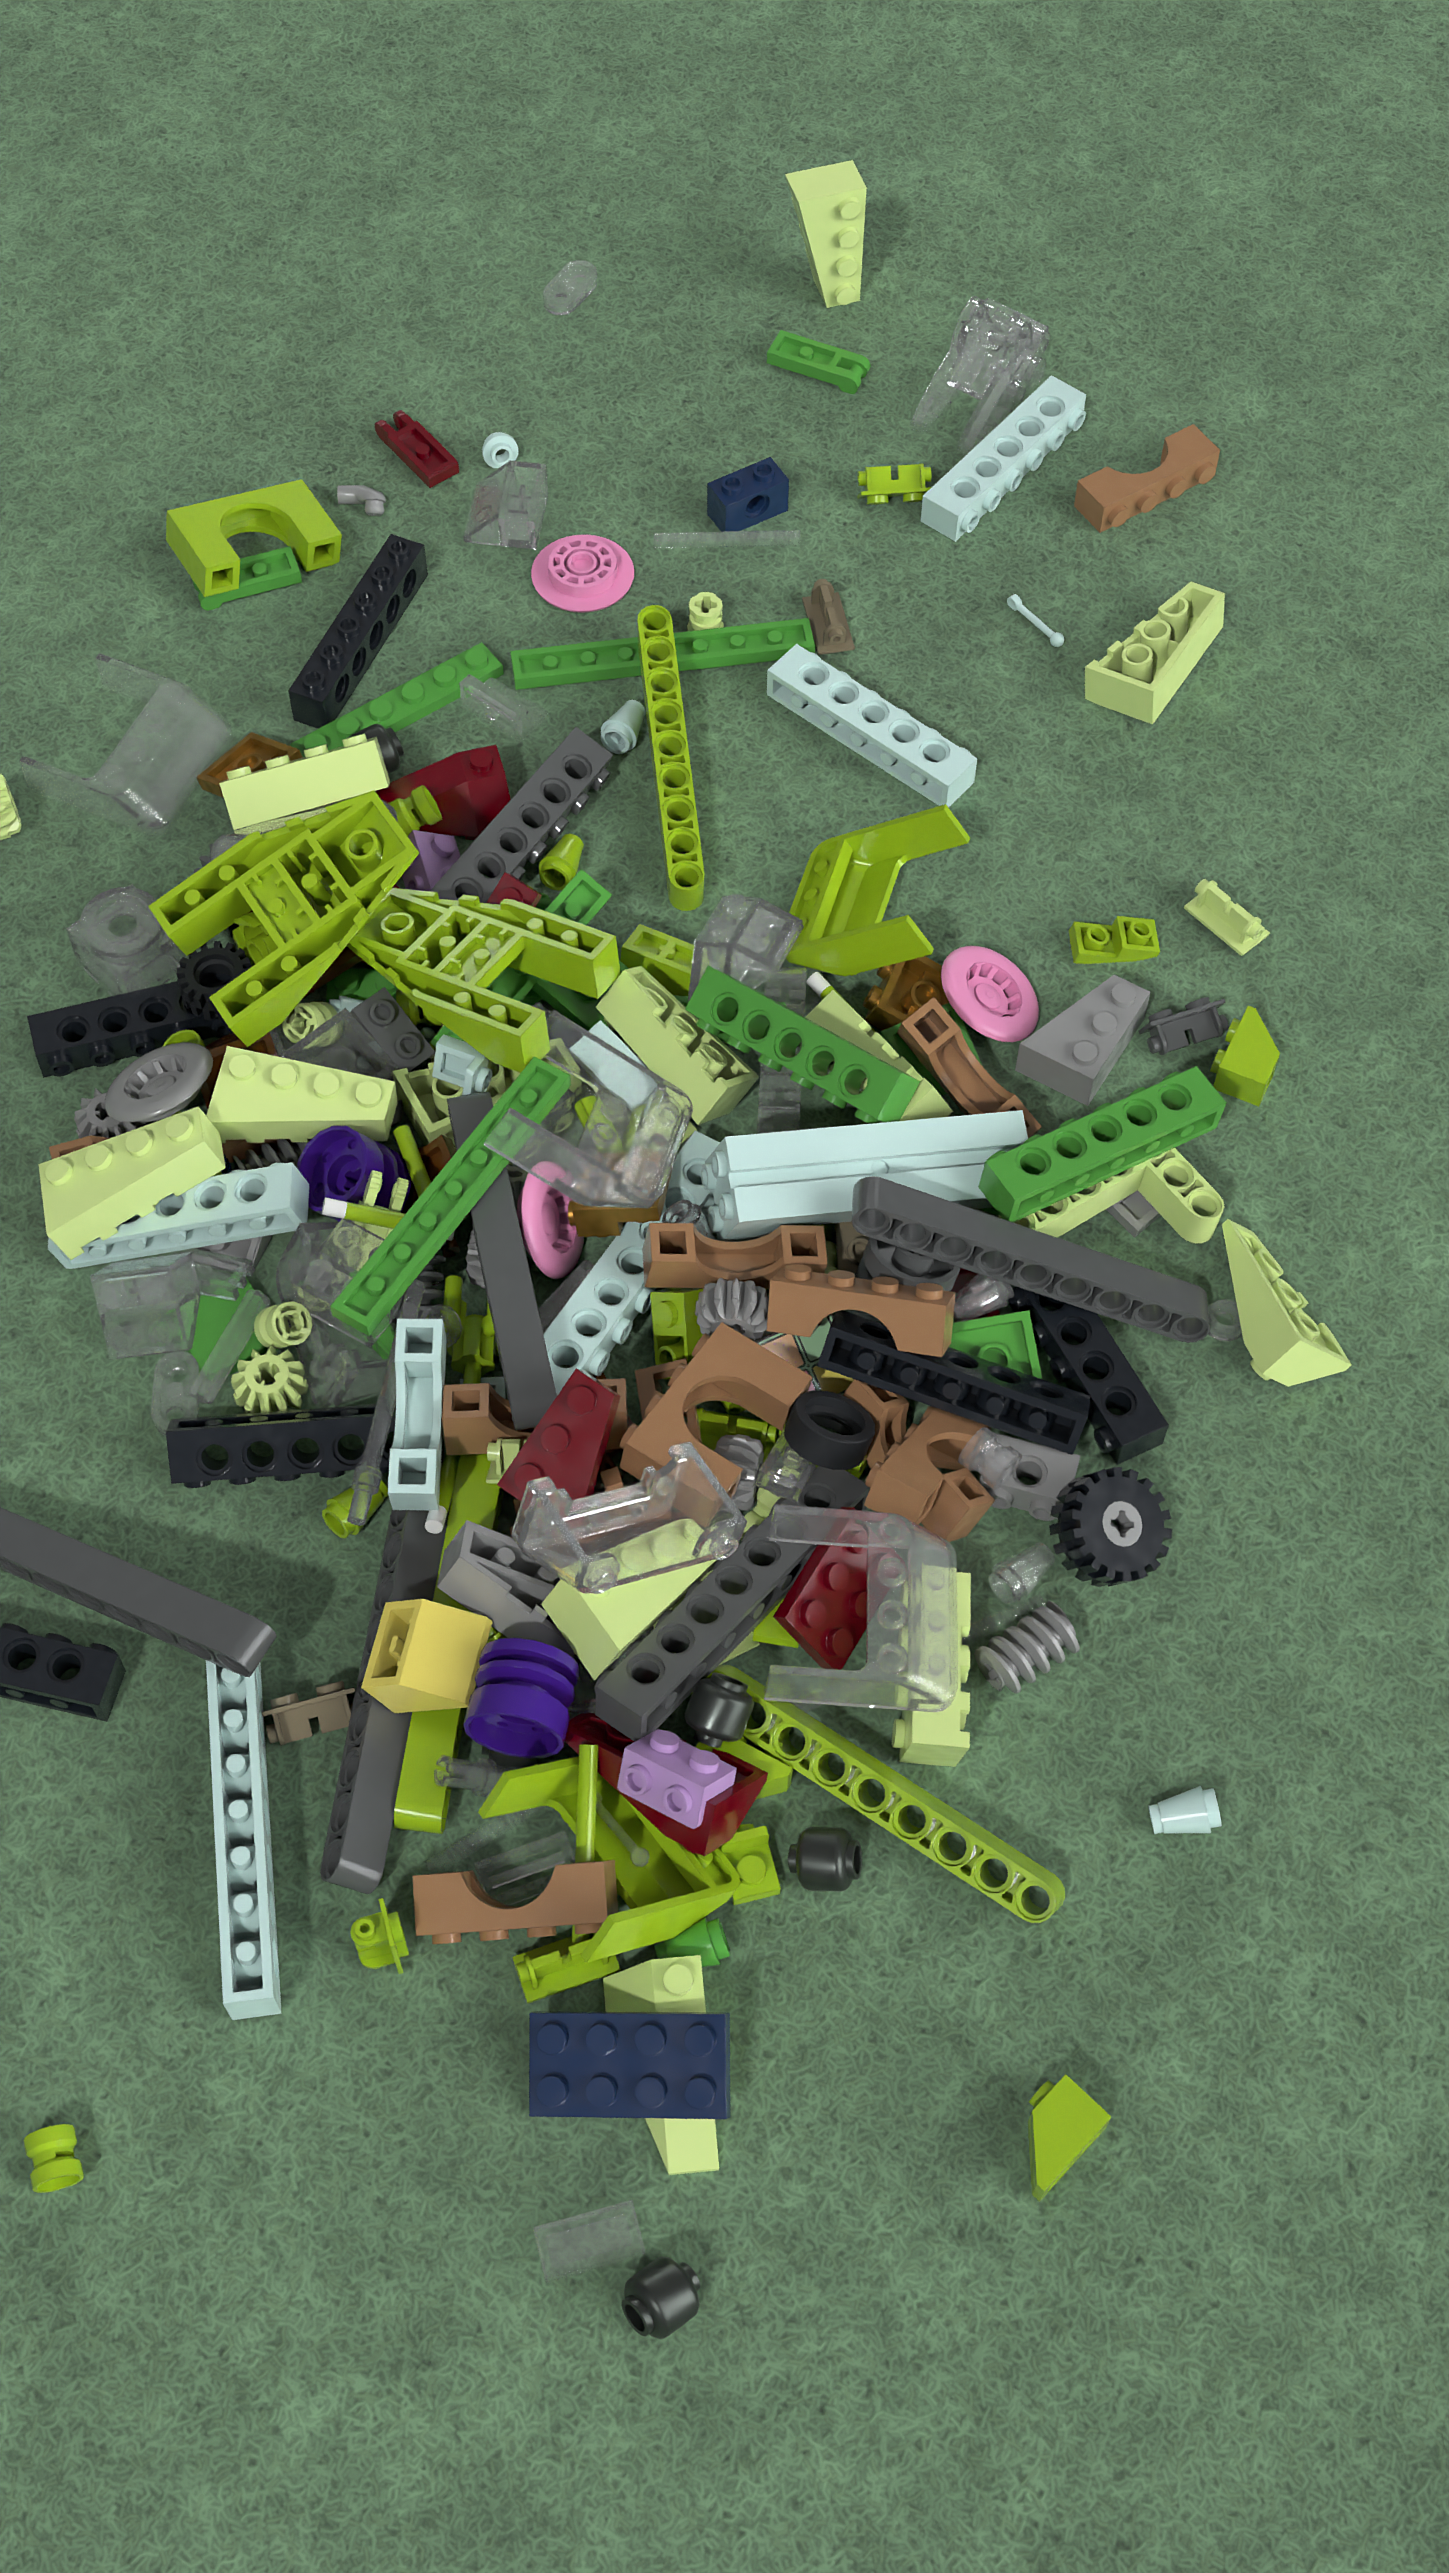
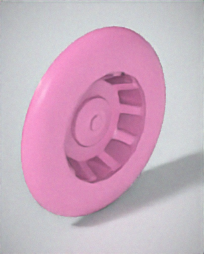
M572 535L558 539L540 551L533 562L531 578L538 594L554 607L570 612H594L612 606L626 595L634 579V565L628 553L617 543L595 535Z
M980 946L960 947L946 957L941 970L942 986L952 1008L966 1024L980 1034L1001 1042L1021 1041L1034 1031L1039 1018L1038 1000L1031 983L1012 961L996 951Z
M546 1158L537 1161L526 1177L524 1187L518 1198L517 1217L524 1247L537 1267L546 1276L552 1279H560L570 1274L578 1263L583 1249L584 1237H578L576 1226H570L568 1220L569 1201L575 1200L576 1197L575 1181L561 1163Z

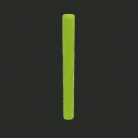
M579 1745L575 1863L591 1862L595 1858L598 1745ZM572 1925V1943H580L592 1939V1933L575 1934V1925Z

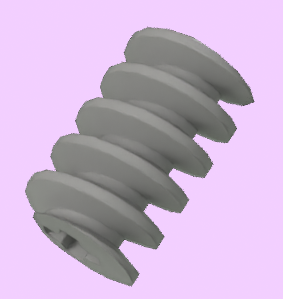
M1048 1600L1046 1607L1036 1608L1032 1613V1617L1026 1616L1021 1618L1017 1627L1011 1626L1006 1628L1003 1637H993L990 1639L988 1647H978L975 1649L974 1655L981 1673L993 1688L1002 1691V1687L1006 1686L1013 1693L1017 1694L1021 1691L1018 1676H1021L1028 1683H1033L1036 1681L1032 1668L1034 1665L1042 1673H1048L1051 1669L1047 1659L1048 1656L1057 1663H1063L1065 1655L1061 1647L1064 1646L1071 1653L1075 1654L1079 1652L1080 1646L1076 1639L1074 1627L1066 1614L1057 1604Z

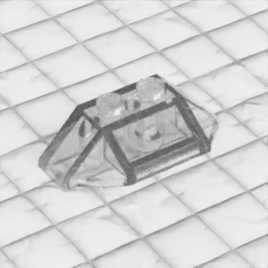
M740 894L723 896L695 940L688 1002L708 965L732 976L753 989L777 974L804 927L803 921L762 898L744 897Z

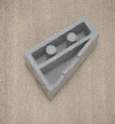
M1116 975L1111 976L1019 1044L1015 1071L1088 1106L1142 1024L1151 992Z

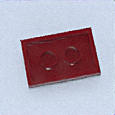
M841 1507L773 1617L825 1672L839 1675L905 1564L854 1507Z

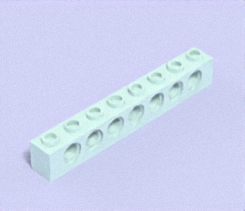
M694 1131L672 1161L673 1169L660 1221H648L645 1223L627 1222L622 1228L621 1235L615 1237L543 1334L557 1395L576 1368L584 1370L591 1376H600L609 1362L610 1352L616 1343L622 1345L628 1338L634 1318L639 1312L644 1314L651 1306L650 1292L655 1291L656 1288L645 1287L642 1252L649 1223H693L698 1232L704 1222L709 1223L708 1209L710 1206H715L713 1195H710V1190H705L703 1187L701 1169L720 1142ZM583 1334H593L594 1336H584ZM561 1365H569V1366H572V1367H570V1368H561V1367H558V1366H561Z
M206 1660L223 2005L232 2020L282 2014L264 1717H262L261 1713L263 1712L261 1663H259L250 1677H244Z

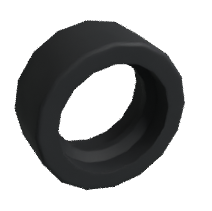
M813 1390L801 1394L795 1400L784 1428L786 1441L790 1448L800 1457L817 1466L832 1470H848L859 1466L864 1460L875 1435V1422L863 1407L843 1395L829 1391ZM820 1426L830 1428L836 1431L837 1433L830 1432Z

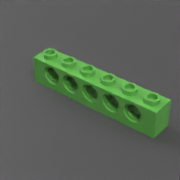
M709 965L685 1008L686 1011L699 1018L695 1024L696 1026L715 1036H718L720 1031L730 1035L726 1043L747 1054L753 1048L761 1053L758 1058L759 1062L778 1072L781 1071L783 1066L793 1072L789 1079L807 1089L812 1090L815 1084L825 1089L822 1098L843 1109L847 1103L855 1106L858 1109L854 1116L868 1124L880 1123V1121H900L921 1082ZM739 1008L736 1017L733 1019L735 1010ZM770 1025V1030L764 1037L765 1029ZM802 1042V1048L795 1056L796 1048ZM834 1060V1067L829 1074H827L828 1066ZM867 1078V1086L860 1093V1085Z
M1197 1066L1182 1073L1173 1072L1158 1084L1147 1089L1140 1087L1129 1094L1127 1098L1114 1104H1102L1093 1113L1078 1120L1069 1119L1061 1124L1058 1129L1043 1136L1034 1135L1028 1138L1021 1146L1008 1152H996L985 1161L978 1187L1002 1219L1010 1222L1018 1221L1216 1129L1227 1102Z

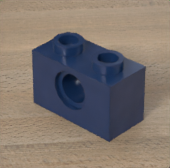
M769 457L707 483V515L722 534L727 537L788 511L789 479L773 459Z

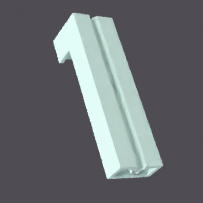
M1023 1110L724 1137L707 1158L701 1169L703 1187L705 1190H710V1195H713L715 1206H710L708 1209L710 1229L712 1232L717 1233L718 1241L741 1242L763 1237L773 1232L780 1225L809 1226L852 1221L854 1185L860 1179L872 1176L884 1178L972 1209L992 1208L993 1206L978 1187L984 1164L996 1152H1008L1021 1146L1028 1139Z

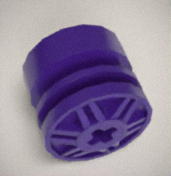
M331 1126L320 1131L306 1144L298 1159L296 1168L309 1183L308 1207L322 1214L325 1197L356 1204L362 1201L372 1170L382 1172L383 1180L374 1205L389 1209L392 1189L398 1178L409 1180L401 1211L408 1201L411 1177L403 1156L348 1126ZM327 1216L351 1227V1220Z
M504 1638L487 1643L481 1651L479 1659L480 1668L475 1675L477 1689L470 1696L463 1724L466 1734L476 1743L509 1756L546 1758L558 1754L564 1746L570 1719L567 1708L574 1701V1687L579 1679L578 1663L562 1650L535 1640Z

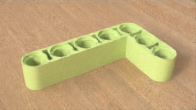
M1173 1148L1013 1223L1058 1238L1138 1190L1182 1238L1192 1243H1204L1212 1238L1223 1213L1224 1202L1216 1190L1176 1148Z

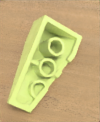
M701 1955L652 1959L603 1978L606 2012H706ZM645 2118L669 2175L719 2170L715 2119Z

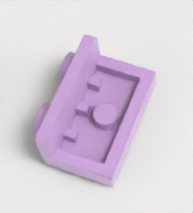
M412 830L408 838L418 850L419 855L402 875L405 889L430 891L459 859L460 853L454 836Z
M656 1729L625 1747L617 1788L620 1792L695 1829L702 1824L706 1801L733 1786L737 1768L720 1760L716 1754L710 1751L700 1750L680 1740L676 1734L670 1731Z

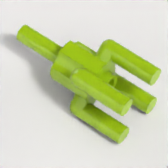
M455 1275L448 1276L445 1279L442 1319L445 1331L447 1332L446 1349L448 1354L452 1356L451 1367L453 1371L464 1374L463 1384H480L481 1377L490 1371H494L496 1356L499 1357L489 1304H487V1315L472 1314L466 1316L467 1303L462 1300L463 1279Z

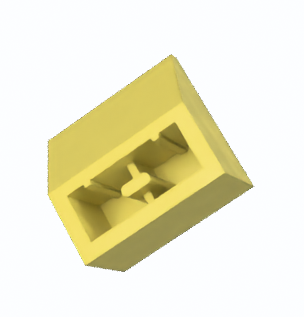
M426 1599L385 1602L361 1688L394 1713L467 1708L470 1696L476 1687L475 1675L480 1668L479 1659L481 1651L487 1644L493 1621L486 1616Z

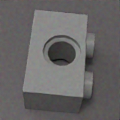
M993 1432L980 1477V1484L995 1499L991 1505L994 1508H1018L1029 1511L1031 1516L1043 1521L1058 1519L1050 1516L1052 1506L1062 1504L1056 1497L1061 1490L1069 1488L1067 1484L1075 1479L1081 1455H1070L1047 1446ZM1029 1477L1035 1480L1037 1484L1025 1485L1018 1478Z

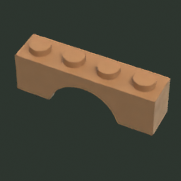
M1192 424L1165 438L1160 466L1150 472L1128 474L1105 467L1078 480L1074 507L1100 533L1111 527H1119L1127 519L1141 512L1147 513L1157 504L1169 498H1177L1185 490L1199 483L1205 484L1215 476L1220 449Z
M935 997L901 1023L897 1034L965 1115L1023 1110L1028 1138L1036 1135L1042 1128L1018 1097L1004 1089L983 1068L968 1047L959 1026Z
M649 1223L642 1248L644 1283L647 1288H704V1285L708 1283L717 1284L720 1278L733 1281L737 1277L738 1281L746 1282L751 1280L754 1281L755 1286L770 1289V1280L781 1267L785 1268L786 1265L802 1264L811 1267V1272L825 1273L828 1265L824 1226L780 1225L773 1232L757 1239L725 1242L702 1235L697 1231L693 1223Z
M790 1264L786 1265L785 1268L781 1267L770 1280L767 1331L811 1337L826 1316L841 1310H859L876 1317L887 1327L893 1336L898 1351L942 1357L951 1344L956 1292L943 1291L941 1285L934 1283H920L915 1287L901 1285L897 1279L882 1276L867 1280L855 1278V1274L849 1271L834 1270L825 1274L811 1272V1267L806 1265Z
M626 1378L597 1379L621 1396L606 1450L623 1449L619 1445L628 1429ZM489 1383L444 1385L442 1423L447 1455L487 1454L488 1443H496L498 1438L520 1439L522 1448L524 1440L528 1439L536 1428L515 1431L509 1401L501 1397Z
M854 1379L843 1396L857 1402L870 1414L875 1422V1435L866 1454L867 1464L872 1469L877 1461L884 1463L887 1453L895 1442L902 1443L906 1434V1416L910 1403L901 1395ZM967 1468L946 1474L942 1473L944 1479L932 1508L921 1521L926 1533L936 1539L940 1545L966 1537L995 1501Z
M929 1406L923 1414L919 1425L913 1423L909 1427L902 1443L895 1442L892 1445L884 1463L877 1461L870 1470L865 1485L870 1487V1491L864 1506L913 1531L930 1512L944 1479V1475L937 1468H947L956 1471L963 1468L968 1469L982 1452L992 1427Z
M615 1860L555 1865L552 1877L545 1890L534 1901L524 1906H510L492 1898L482 1888L473 1870L412 1876L416 1936L432 1935V1944L462 1942L461 1933L479 1932L480 1941L509 1939V1929L527 1928L528 1938L557 1935L556 1926L575 1925V1934L596 1933L608 1915L618 1913Z

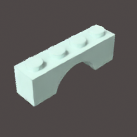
M397 1318L395 1345L396 1419L393 1445L390 1448L388 1496L393 1510H439L443 1430L442 1408L447 1343L443 1319Z

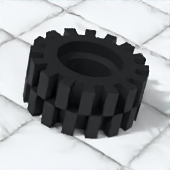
M214 941V948H208L207 943L200 947V952L197 953L195 950L189 954V959L182 957L179 961L181 968H177L176 975L186 1008H191L192 1014L197 1017L203 1011L205 1020L212 1021L213 1014H217L220 1021L224 1019L209 997L252 966L249 957L246 958L245 952L241 948L236 951L235 945L229 942L225 948H222L221 941ZM214 974H226L232 977L228 983L220 987L209 988L201 985L204 979Z

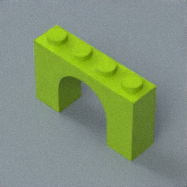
M302 479L167 510L166 541L204 597L239 589L240 558L226 540L239 533L260 532L280 539L287 546H291L293 554L306 572L332 566L340 561L342 534Z

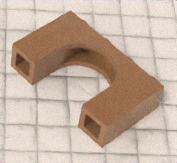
M723 1322L720 1323L711 1336L707 1333L702 1335L692 1352L693 1359L688 1365L684 1363L678 1365L669 1380L668 1386L670 1388L664 1395L660 1393L654 1395L644 1412L646 1418L639 1426L633 1423L623 1435L619 1445L624 1449L620 1463L621 1469L711 1525L736 1493L743 1469L700 1443L690 1433L683 1417L685 1412L702 1402L727 1401L745 1408L783 1431L795 1400L801 1394L808 1392L813 1378Z

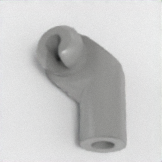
M338 485V504H365V512L369 516H381L384 513L383 504L386 503V499L382 492L365 485Z

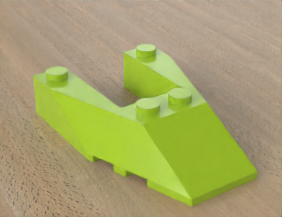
M374 790L325 807L326 812L304 820L296 817L284 821L286 826L267 833L260 834L259 831L250 833L148 906L167 936L186 956L232 925L234 919L253 910L278 949L209 997L228 1027L247 1047L286 1019L419 855L416 847Z
M392 888L346 945L406 996L488 1060L519 1073L524 1070L534 1056L541 1060L551 1049L544 1010L486 989L507 966L596 999L621 974L615 935L513 899H504L499 905L480 903L479 896L462 895L458 900L439 899L438 892Z

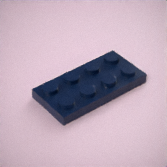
M534 2011L529 2013V2117L730 2118V2013Z

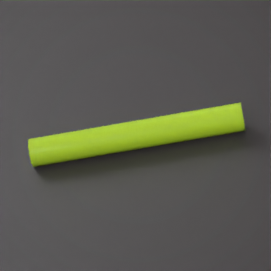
M402 1125L397 1127L393 1133L418 1197H420L430 1185L431 1180L410 1127Z

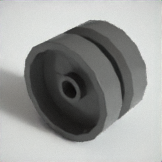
M869 1237L863 1257L855 1273V1278L872 1280L875 1277H892L897 1279L901 1285L915 1287L920 1283H934L941 1285L943 1291L951 1292L961 1268Z

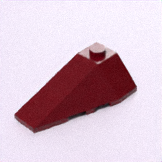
M496 744L455 753L391 782L387 788L375 791L389 810L388 803L397 798L406 799L411 796L412 790L424 785L438 805L442 820L433 825L425 824L419 828V831L450 836H465L466 840H475L511 800L505 771Z
M585 1711L569 1720L565 1742L578 1754L579 1745H598V1773L664 1836L680 1843L687 1851L701 1854L704 1857L733 1838L767 1781L768 1772L730 1753L713 1748L711 1752L716 1754L720 1760L737 1768L734 1784L706 1801L702 1824L692 1829L618 1790L617 1785L624 1749L632 1744L633 1740L590 1711Z

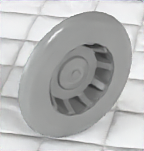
M182 1042L157 1048L141 1056L121 1071L111 1083L105 1097L107 1114L120 1122L157 1121L175 1114L185 1108L199 1093L213 1066L212 1054L200 1044Z

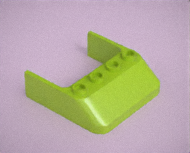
M944 804L823 841L812 851L779 938L778 950L789 963L838 976H853L861 972L931 955L934 950L933 946L909 915L883 922L882 919L899 870L904 863L911 859L968 844L970 836L948 806Z
M579 1756L503 1772L478 1813L483 1819L540 1806H549L560 1813L562 1819L576 1835ZM598 1773L594 1861L615 1860L617 1894L622 1897L630 1909L608 1915L581 1954L586 1963L675 1938L725 1904L740 1885L738 1872L720 1848H717L705 1857L701 1854L687 1851L680 1843L664 1836Z

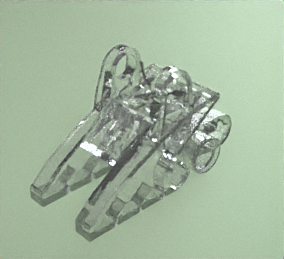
M973 296L960 314L952 336L950 350L922 396L911 419L910 428L924 434L949 408L951 403L964 392L980 400L957 443L956 451L967 455L1018 406L1026 393V389H1033L1040 382L1046 368V360L1041 358V356L1044 354L1049 343V327L990 298L983 300Z

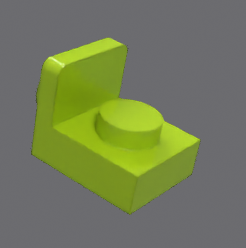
M742 1824L737 1829L733 1838L719 1847L740 1877V1885L731 1896L733 1905L778 1895L781 1892L768 1844L769 1834L766 1826L755 1828L753 1824Z

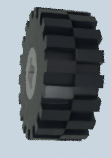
M1122 1467L1102 1469L1072 1480L1067 1484L1069 1488L1061 1490L1056 1498L1062 1504L1052 1506L1050 1516L1058 1518V1523L1049 1525L1050 1535H1058L1060 1543L1054 1544L1053 1548L1056 1554L1065 1553L1067 1558L1062 1562V1565L1067 1571L1077 1568L1078 1571L1075 1578L1080 1581L1092 1580V1586L1101 1587L1108 1585L1109 1587L1139 1580L1148 1576V1572L1155 1571L1161 1565L1157 1561L1158 1558L1166 1557L1169 1548L1163 1545L1162 1542L1172 1539V1529L1164 1528V1521L1171 1519L1169 1509L1161 1511L1159 1503L1165 1500L1161 1492L1152 1494L1149 1491L1154 1483L1148 1478L1137 1480L1139 1472L1132 1469L1122 1471ZM1112 1520H1115L1118 1526H1115Z

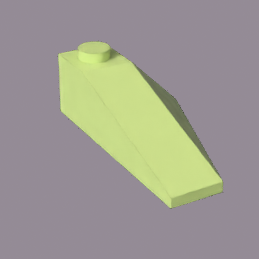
M1227 1219L1222 1224L1243 1341L1253 1358L1250 1364L1254 1371L1264 1380L1273 1379L1288 1387L1346 1371L1351 1366V1363L1325 1323L1316 1325L1302 1310L1303 1307L1309 1304L1301 1292H1296L1286 1281L1279 1278L1283 1274V1269L1259 1238L1251 1230Z

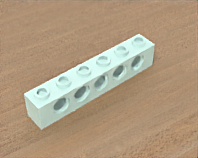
M1051 375L923 495L921 522L955 542L965 532H972L977 526L979 519L987 511H994L1001 498L1008 491H1015L1022 478L1030 470H1037L1043 458L1051 450L1056 451L1061 446L1065 436L1072 430L1077 431L1082 426L1086 417V412L1084 411L1086 394Z
M796 644L767 670L768 696L937 805L946 804L949 808L974 783L977 758L967 749L955 745L941 736L937 730L925 726L911 717L905 710L899 709L881 698L877 692L867 689L851 679L847 673L839 671L821 660L817 654L809 652Z
M293 1162L274 1163L268 1167L251 1170H234L229 1174L212 1176L178 1197L170 1194L159 1201L155 1206V1211L143 1218L138 1214L116 1227L118 1233L104 1241L100 1237L96 1238L82 1247L84 1253L72 1260L50 1238L48 1240V1250L66 1269H75L307 1229L309 1183Z

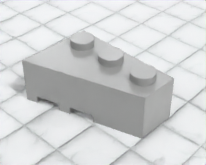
M467 1520L444 1550L437 1588L471 1612L488 1617L493 1621L492 1627L508 1638L539 1641L554 1646L571 1657L575 1655V1652L541 1603L565 1573L582 1565Z

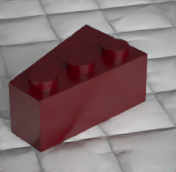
M576 1368L497 1485L571 1537H581L591 1495L595 1489L597 1474L603 1453L607 1447L621 1396L584 1370Z

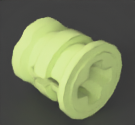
M700 592L690 599L688 631L724 627L722 622V600L716 594Z

